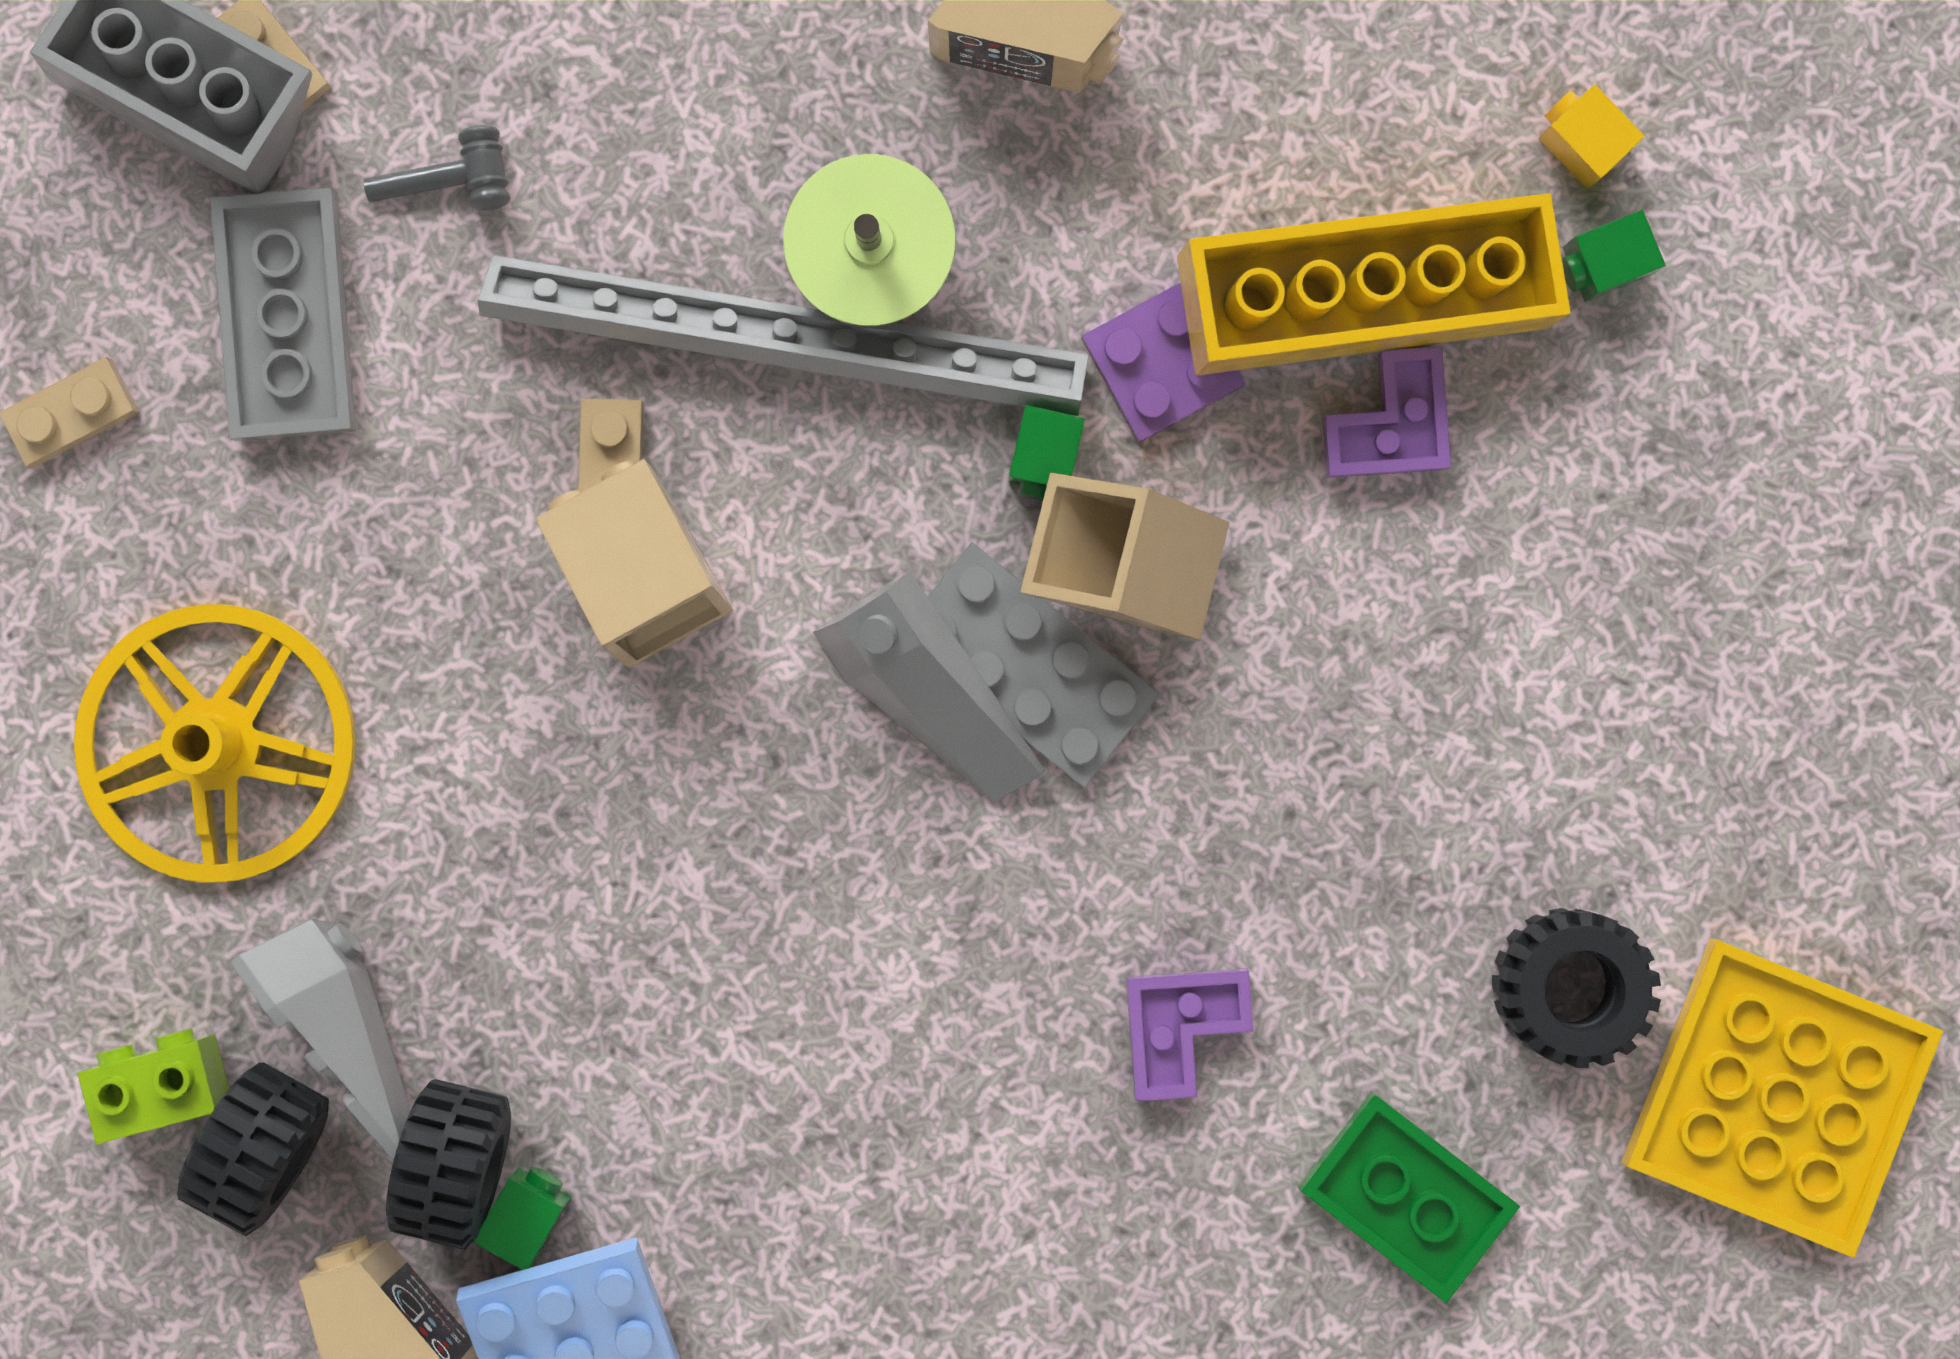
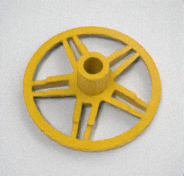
M224 604L189 606L169 611L138 626L123 637L100 662L90 678L78 709L74 735L75 764L78 780L91 812L108 836L127 854L153 870L188 881H236L264 874L291 861L318 839L331 823L345 798L352 778L356 753L355 722L346 689L331 662L309 638L293 626L269 614L240 606ZM202 623L237 624L263 632L247 655L241 656L217 692L209 699L204 698L173 663L151 642L175 629ZM278 640L283 645L245 707L234 699L273 642ZM141 648L146 651L160 667L159 669L189 700L179 710H177L135 653ZM291 651L310 669L326 697L334 730V755L255 730L253 727V720L274 685ZM125 664L139 683L138 689L166 726L159 740L119 758L120 761L97 771L94 739L98 712L109 685ZM263 746L332 766L330 776L324 777L259 764ZM160 756H163L171 768L170 771L130 784L105 794L101 783ZM248 776L289 785L302 784L325 789L311 815L289 838L263 854L238 862V780L240 777ZM182 780L188 781L191 786L196 836L200 835L203 863L178 859L148 845L123 823L112 808L111 803L131 796L136 797ZM211 790H224L225 834L227 833L226 864H219Z

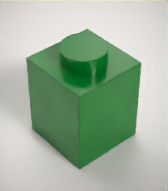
M1643 209L1575 236L1562 247L1565 253V257L1562 258L1565 281L1573 292L1580 290L1584 302L1650 277L1666 266Z
M1025 405L1008 482L1020 484L1019 495L1043 501L1050 473L1072 476L1085 418Z
M531 1167L529 1172L518 1168L507 1180L473 1243L521 1270L528 1269L539 1256L571 1196L560 1191L563 1183L553 1174L538 1167Z

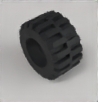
M1559 908L1549 910L1550 915L1547 916L1536 914L1525 920L1528 926L1524 930L1514 929L1506 938L1511 942L1507 952L1499 950L1495 962L1500 964L1501 968L1499 976L1492 975V989L1499 993V1000L1494 1001L1497 1013L1505 1017L1507 1021L1504 1026L1512 1036L1522 1041L1524 1046L1560 1065L1567 1063L1575 1068H1589V1063L1595 1062L1605 1066L1615 1062L1613 1054L1619 1051L1625 1055L1631 1053L1637 1048L1632 1041L1636 1034L1639 1033L1647 1037L1653 1027L1652 1024L1645 1021L1649 1010L1658 1013L1661 999L1652 996V987L1661 986L1659 972L1653 971L1649 967L1648 963L1655 960L1649 948L1638 944L1639 936L1630 928L1619 925L1617 920L1593 912ZM1584 951L1595 956L1600 962L1606 980L1605 993L1600 1005L1588 1017L1576 1022H1563L1555 1018L1547 1006L1545 983L1550 970L1561 958L1573 952Z
M259 1062L250 1068L228 1089L193 1143L180 1173L177 1190L178 1200L243 1236H247L257 1230L282 1203L312 1155L327 1122L329 1099L264 1062Z
M438 1079L431 1080L425 1086L410 1110L391 1169L386 1197V1216L390 1232L463 1250L470 1246L479 1235L480 1228L488 1216L504 1165L511 1129V1110L507 1096Z

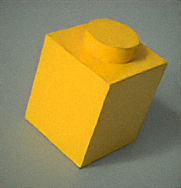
M1594 84L1580 98L1572 90L1563 96L1544 115L1551 125L1538 139L1589 190L1645 136Z

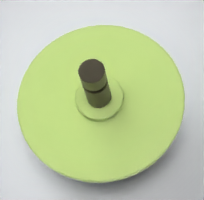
M860 154L841 158L826 165L803 184L794 197L787 213L783 233V247L787 267L793 281L813 306L831 318L844 323L858 326H880L898 322L915 314L926 306L939 292L947 279L954 259L955 228L951 211L944 196L927 175L911 164L894 157L879 154Z

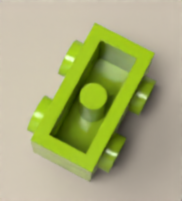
M189 1028L155 1038L158 1049L136 1055L133 1044L97 1053L98 1065L77 1073L95 1144L105 1143L211 1114L229 1089L216 1034L195 1039L193 1029Z

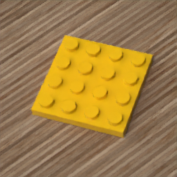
M1709 938L1621 1163L1631 1169L1855 1258L1944 1031L1720 940Z

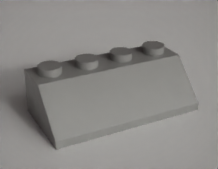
M63 0L30 50V54L53 83L254 194L263 193L290 151L312 78L310 69L185 0Z

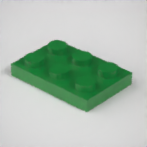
M1372 1091L1298 1186L1303 1194L1446 1304L1521 1207Z

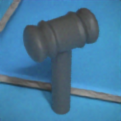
M474 125L463 129L458 134L459 143L463 146L460 150V155L463 157L462 160L365 178L364 190L368 201L375 202L466 184V190L471 193L468 198V204L473 209L491 211L506 206L510 202L511 197L505 189L509 182L505 178L501 153L503 147L498 143L500 131L490 125Z

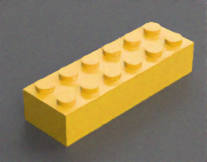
M1551 193L1192 238L1188 240L1177 255L1195 376L1545 330L1571 314Z

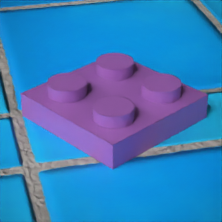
M1181 282L1081 337L1138 444L1246 385L1238 370L1195 376Z

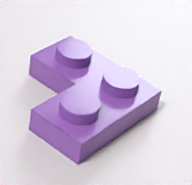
M1442 347L1381 351L1378 354L1382 412L1325 415L1322 418L1327 478L1450 469L1451 459Z
M1242 968L1126 977L1135 1100L1149 1101L1197 1097L1193 1036L1253 1031L1249 970Z

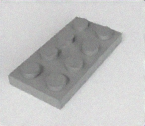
M328 187L210 197L229 439L248 441L356 431L337 192Z
M971 542L927 597L1024 740L1085 788L1160 693L1044 599L1021 593L1022 582Z

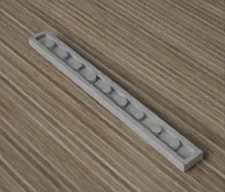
M492 255L478 297L479 316L1021 407L1029 405L1075 416L1079 415L1088 354L897 322L880 326L852 325L831 318L819 309Z

